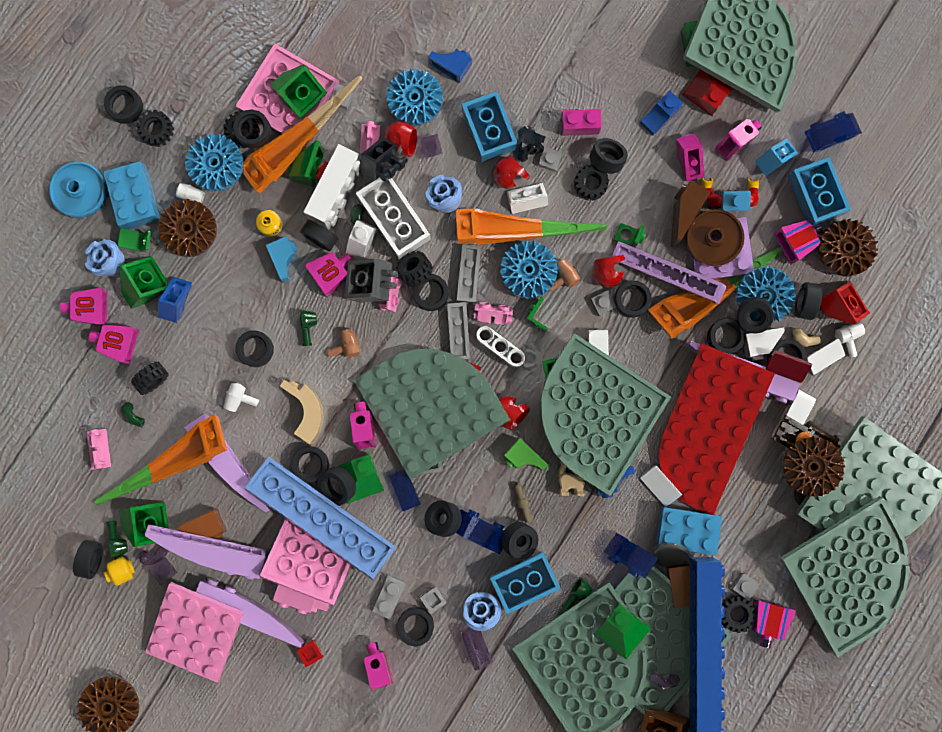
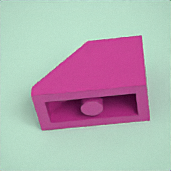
M695 134L677 138V155L685 180L690 181L704 177L702 143Z

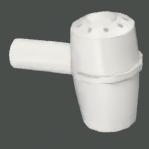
M183 183L178 185L176 189L177 198L185 201L189 199L190 201L203 202L204 191L192 185Z
M861 323L844 325L842 328L835 330V338H839L841 344L846 343L849 357H856L857 352L853 340L865 334L864 326Z
M231 383L228 391H226L227 394L223 408L236 412L241 401L257 407L259 400L245 395L246 388L243 385Z

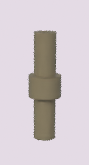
M522 484L514 486L518 497L517 504L519 509L521 508L525 523L533 521L528 507L530 503L528 498L525 497Z

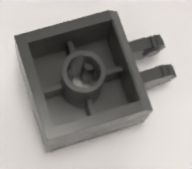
M381 259L348 261L345 299L359 303L389 301L390 289L397 288V284L391 282V277H397L398 272L392 270V263Z

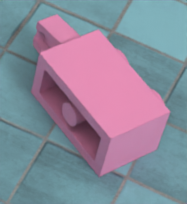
M279 584L273 601H276L278 606L284 608L291 606L296 608V612L302 614L312 611L317 612V609L328 611L330 606L327 603Z

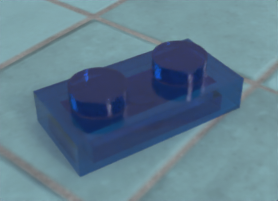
M405 469L389 475L402 511L421 504L413 482L410 480Z

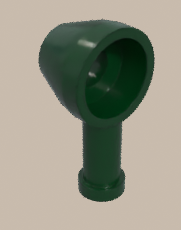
M302 310L300 311L303 336L302 345L312 346L309 328L317 325L316 313Z
M117 521L106 522L109 531L111 557H120L128 552L127 541L125 539H118Z
M581 577L573 585L570 596L561 605L564 611L569 610L577 598L585 599L592 594L593 589L585 579Z

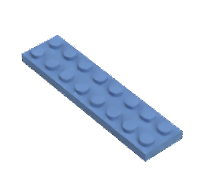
M270 457L265 460L244 487L250 494L371 580L375 578L396 548V546Z

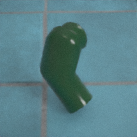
M361 204L354 205L351 209V222L354 225L356 220L363 221L362 214L365 209Z
M124 403L121 406L120 412L125 421L142 428L145 419L134 415L132 403Z

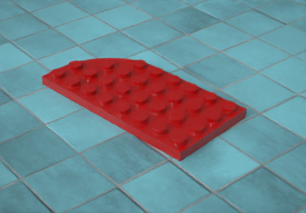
M702 343L663 431L659 445V463L662 473L682 494L679 497L680 500L695 509L709 515H714L775 373Z

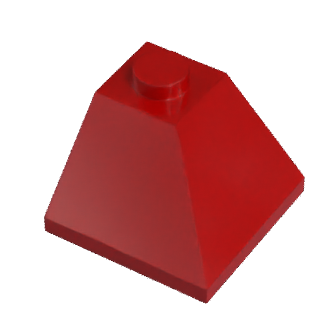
M700 69L682 95L713 116L733 87Z
M851 281L823 296L820 309L827 317L852 325L870 314Z

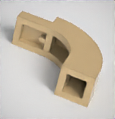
M284 380L280 387L298 398L304 409L303 420L294 434L308 444L313 445L323 426L324 414L322 404L316 393L304 384L301 390H299V384L293 380H290V382Z

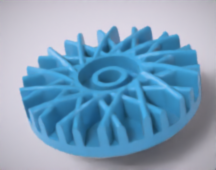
M410 68L408 72L403 70V73L399 72L396 78L395 76L393 77V81H390V86L387 87L388 108L398 121L407 122L411 126H421L432 121L441 110L443 103L442 88L439 85L438 79H435L434 75L432 77L429 71H418V68H415L414 71Z
M211 133L210 136L207 134L205 138L199 137V141L195 140L194 146L190 145L191 150H187L189 153L188 157L185 156L187 160L185 161L187 165L186 171L191 180L200 188L212 192L223 191L232 187L239 180L243 172L244 160L240 149L235 142L227 139L224 135L218 134V136H215Z
M70 162L63 165L54 173L49 184V196L54 207L64 215L76 219H84L86 216L91 217V214L96 215L95 211L101 210V206H105L103 202L107 200L106 196L109 193L106 191L108 187L104 175L97 168L85 162Z
M522 241L520 244H515L505 253L500 268L502 281L512 294L520 298L533 299L547 293L555 283L558 274L557 260H555L551 250L547 249V246H542L540 242ZM527 267H530L533 271L531 273H527L525 269Z
M759 267L751 270L741 279L736 290V301L739 307L744 300L750 297L763 298L769 302L773 309V321L777 320L779 322L780 318L784 319V315L787 312L789 314L790 309H793L792 305L793 302L795 303L796 297L795 288L789 276L780 269ZM764 293H769L768 296L762 297ZM757 310L752 311L750 314V318L753 320H757L761 316V312Z

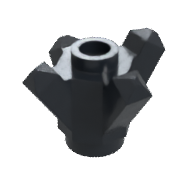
M531 126L522 127L518 131V159L521 162H525L528 160V155L542 153L544 151L542 143H544L546 136L535 132Z

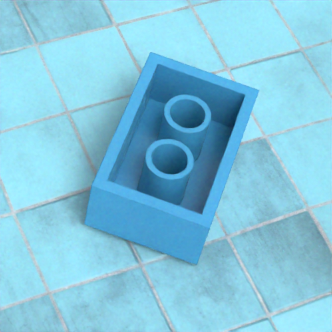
M497 91L462 104V113L481 163L517 150L516 138Z
M830 157L795 169L788 175L804 218L810 222L811 226L842 216L851 210Z
M141 161L104 171L116 221L120 228L129 230L161 220L147 167Z
M660 507L654 545L678 544L690 552L717 556L722 517Z
M543 551L490 575V579L507 614L561 589Z

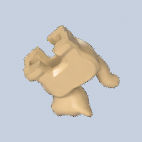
M560 461L561 467L558 475L559 495L569 496L568 490L573 488L574 496H584L583 487L585 480L576 474L566 473L567 467Z

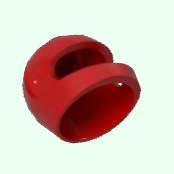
M403 121L392 123L385 132V138L397 144L398 149L401 146L405 157H412L417 145L416 128Z
M511 155L499 160L493 169L495 182L505 189L517 187L514 183V178L518 175L526 180L531 177Z
M624 255L594 260L592 272L597 284L603 287H614L620 283L624 272H616L614 266L616 263L625 260Z
M512 396L499 398L511 419L501 425V427L512 430L526 418L530 408L527 404L514 405L516 398Z

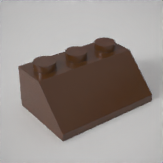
M646 709L641 732H688L691 719L673 711Z

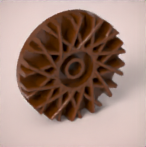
M181 199V202L174 201L173 205L170 204L168 209H164L165 213H161L162 218L158 220L160 223L158 224L159 238L162 240L163 245L172 253L182 257H195L207 251L213 244L217 234L216 220L212 212L202 203L196 200L190 201L186 199L185 201Z
M720 209L707 210L698 214L686 232V247L692 255L691 257L696 262H700L701 265H706L707 267L714 266V268L717 266L722 267V265L732 262L741 252L745 239L744 230L740 221L733 214ZM713 235L718 236V241H713L711 237Z
M851 218L848 220L843 219L836 221L824 230L819 239L818 253L822 263L829 271L839 276L850 277L866 271L875 262L874 258L878 255L876 253L878 251V248H876L878 241H875L876 236L873 237L871 234L873 230H868L869 226L865 227L862 225L864 222L859 223L858 220L851 221Z
M808 437L798 440L789 447L784 456L783 473L785 479L795 491L803 495L816 497L829 494V492L834 491L839 486V482L843 480L842 476L845 474L843 472L845 468L843 462L845 461L842 459V453L838 451L839 449L833 443L822 438ZM812 463H815L817 466L814 471L810 468Z
M106 676L95 680L81 693V698L77 701L79 703L77 705V708L79 707L77 716H80L78 720H82V728L86 727V732H126L133 725L139 713V698L135 689L126 680L115 676Z

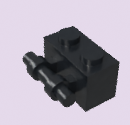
M382 137L360 155L359 173L373 181L379 177L382 181L393 178L397 171H401L408 162V159L404 156L402 158L397 157L398 145Z

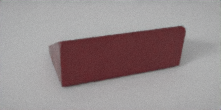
M776 350L768 358L766 370L802 383L811 369L812 363Z

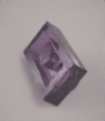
M469 628L460 633L474 670H480L493 662L481 631Z

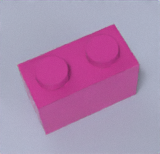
M601 109L563 110L561 116L562 136L599 135L602 128Z

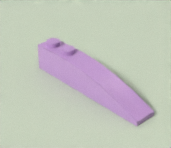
M619 241L612 257L624 255L625 260L619 263L716 304L720 303L726 290V286L719 281Z
M690 341L686 347L696 355L701 344ZM739 358V359H741V360H744V361H746V362H749V363H751V364H754V365H756V366H758V367H761V368H763V369H766L765 366H762V365H759V364H756V363L747 361V360H745V359ZM775 374L765 397L772 396L776 398L775 401L787 404V402L795 400L800 383Z
M201 415L184 428L188 432L198 422L208 418L209 415ZM225 440L227 451L213 457L209 464L244 498L265 512L271 511L272 508L244 489L251 480V477Z
M148 524L145 533L146 537L185 559L223 571L228 575L238 574L247 579L260 578L265 560L266 550Z
M212 578L200 581L196 592L243 611L241 624L299 648L303 646L305 641L289 625L256 601L236 592V588L229 585L223 587L218 584L219 581Z

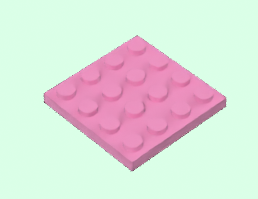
M274 44L236 104V108L241 111L250 109L260 111L269 121L271 128L283 134L325 104L332 96L335 87L339 84V80L279 45ZM304 64L326 90L327 94L300 119L276 95L269 85L283 72Z
M285 518L260 577L334 606L351 565Z
M171 582L168 585L145 653L218 683L244 612Z

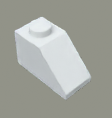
M356 220L348 239L346 254L348 253L355 260L365 259L378 228L361 220Z
M784 328L766 330L757 334H745L746 340L743 347L746 359L752 358L753 361L764 359V355L772 351L784 333Z

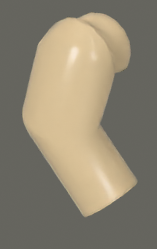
M800 328L794 329L792 332L793 339L798 341L803 347L820 344L819 335L808 337Z

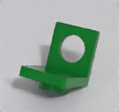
M620 223L614 241H619L635 248L638 243L642 244L645 226L641 225L639 229ZM622 230L630 231L631 238L629 240L621 238L620 233Z
M121 228L119 230L117 246L139 252L147 251L151 231L142 233Z
M540 297L537 304L532 303L527 312L530 315L526 321L546 333L548 327L533 319V316L544 298Z

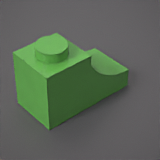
M521 439L504 455L506 457L505 462L512 469L514 467L519 469L522 465H533L543 471L548 466Z

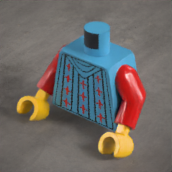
M750 177L748 178L747 189L749 191H714L712 188L713 179L709 178V181H706L702 178L700 186L710 191L707 202L712 209L750 211V207H755L759 202L758 177L756 181H751Z

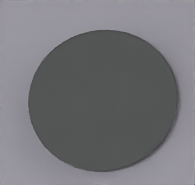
M671 543L654 547L650 554L653 561L667 567L683 565L690 559V552L685 547Z

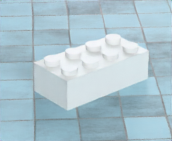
M338 144L304 210V214L309 220L317 222L330 230L331 226H335L339 210H343L347 200L345 198L347 194L353 191L355 187L354 181L357 176L361 175L359 173L360 155Z
M379 177L356 192L357 198L399 260L403 256L405 257L407 253L410 254L431 240L429 232L392 178L382 181Z

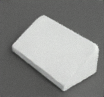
M543 183L506 192L512 214L548 205V198Z
M839 338L807 356V362L812 363L810 369L812 375L845 356Z
M656 465L640 477L643 483L665 507L682 495Z

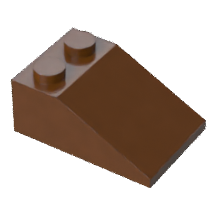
M692 180L687 185L683 184L674 197L677 201L674 204L672 248H675L682 240L710 194V191Z

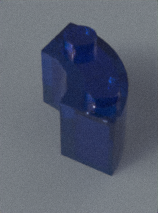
M845 111L838 113L833 119L821 123V121L810 125L811 129L805 131L813 152H821L862 133L854 114H846Z
M460 509L462 521L456 533L493 552L501 554L503 549L501 538L505 526L496 521L491 524L479 518L480 514L471 509L468 512Z
M617 532L604 551L609 555L607 559L616 565L618 562L629 568L628 573L636 578L639 575L646 578L658 559Z

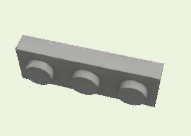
M462 244L457 292L458 302L476 303L481 246Z
M466 302L449 303L447 308L451 354L464 360H470Z

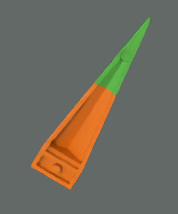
M475 208L456 209L458 244H492L606 230L608 226L606 224L570 223L524 218Z
M781 247L754 260V269L767 265L783 251ZM745 275L714 279L726 286L720 303L737 290L739 282ZM684 291L661 300L648 309V312L672 339L684 330L690 329L719 304Z
M214 414L198 422L160 456L129 479L95 500L94 504H102L209 462L213 457L227 451L219 417Z

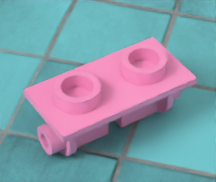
M372 121L362 124L360 155L380 139V125H374Z
M399 276L391 277V282L396 283L397 288L390 289L389 301L379 302L380 310L396 312L399 304L398 292L401 286Z
M480 302L475 305L474 319H477V321L490 323L491 316H494V324L507 325L512 322V316L509 315H513V309L508 305H498L497 307L491 306L487 302Z
M95 429L88 431L87 438L91 470L111 467L107 430Z

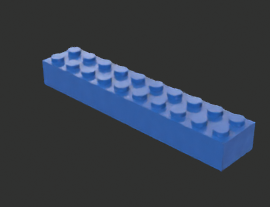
M690 557L689 718L691 720L689 732H724L722 721L725 720V711L722 708V700L725 699L724 687H722V679L725 678V670L722 667V659L725 658V650L722 646V638L725 637V629L722 626V618L725 617V609L722 606V598L725 596V588L722 585V577L725 576V568L722 562L713 557Z

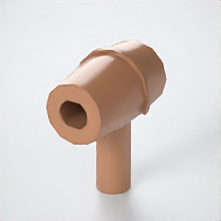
M567 259L557 263V271L560 277L555 280L550 291L553 292L564 283L568 287H573L579 283L580 277L577 270L574 269Z
M353 329L341 331L342 345L327 350L329 357L344 352L347 358L358 356L360 354L359 342Z

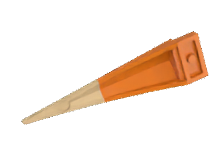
M357 76L308 117L251 153L244 160L242 173L256 192L261 194L273 180L275 182L359 84L362 80L361 76Z

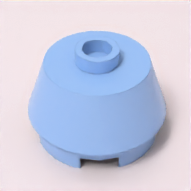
M438 175L429 181L430 185L427 191H425L427 203L432 208L442 213H450L459 207L462 198V186L453 176L444 177L443 175Z
M111 240L94 241L85 252L88 254L85 266L96 276H114L120 272L119 267L124 264L123 253L116 243Z
M476 592L465 601L462 611L463 619L474 630L485 631L491 629L501 617V605L492 594Z

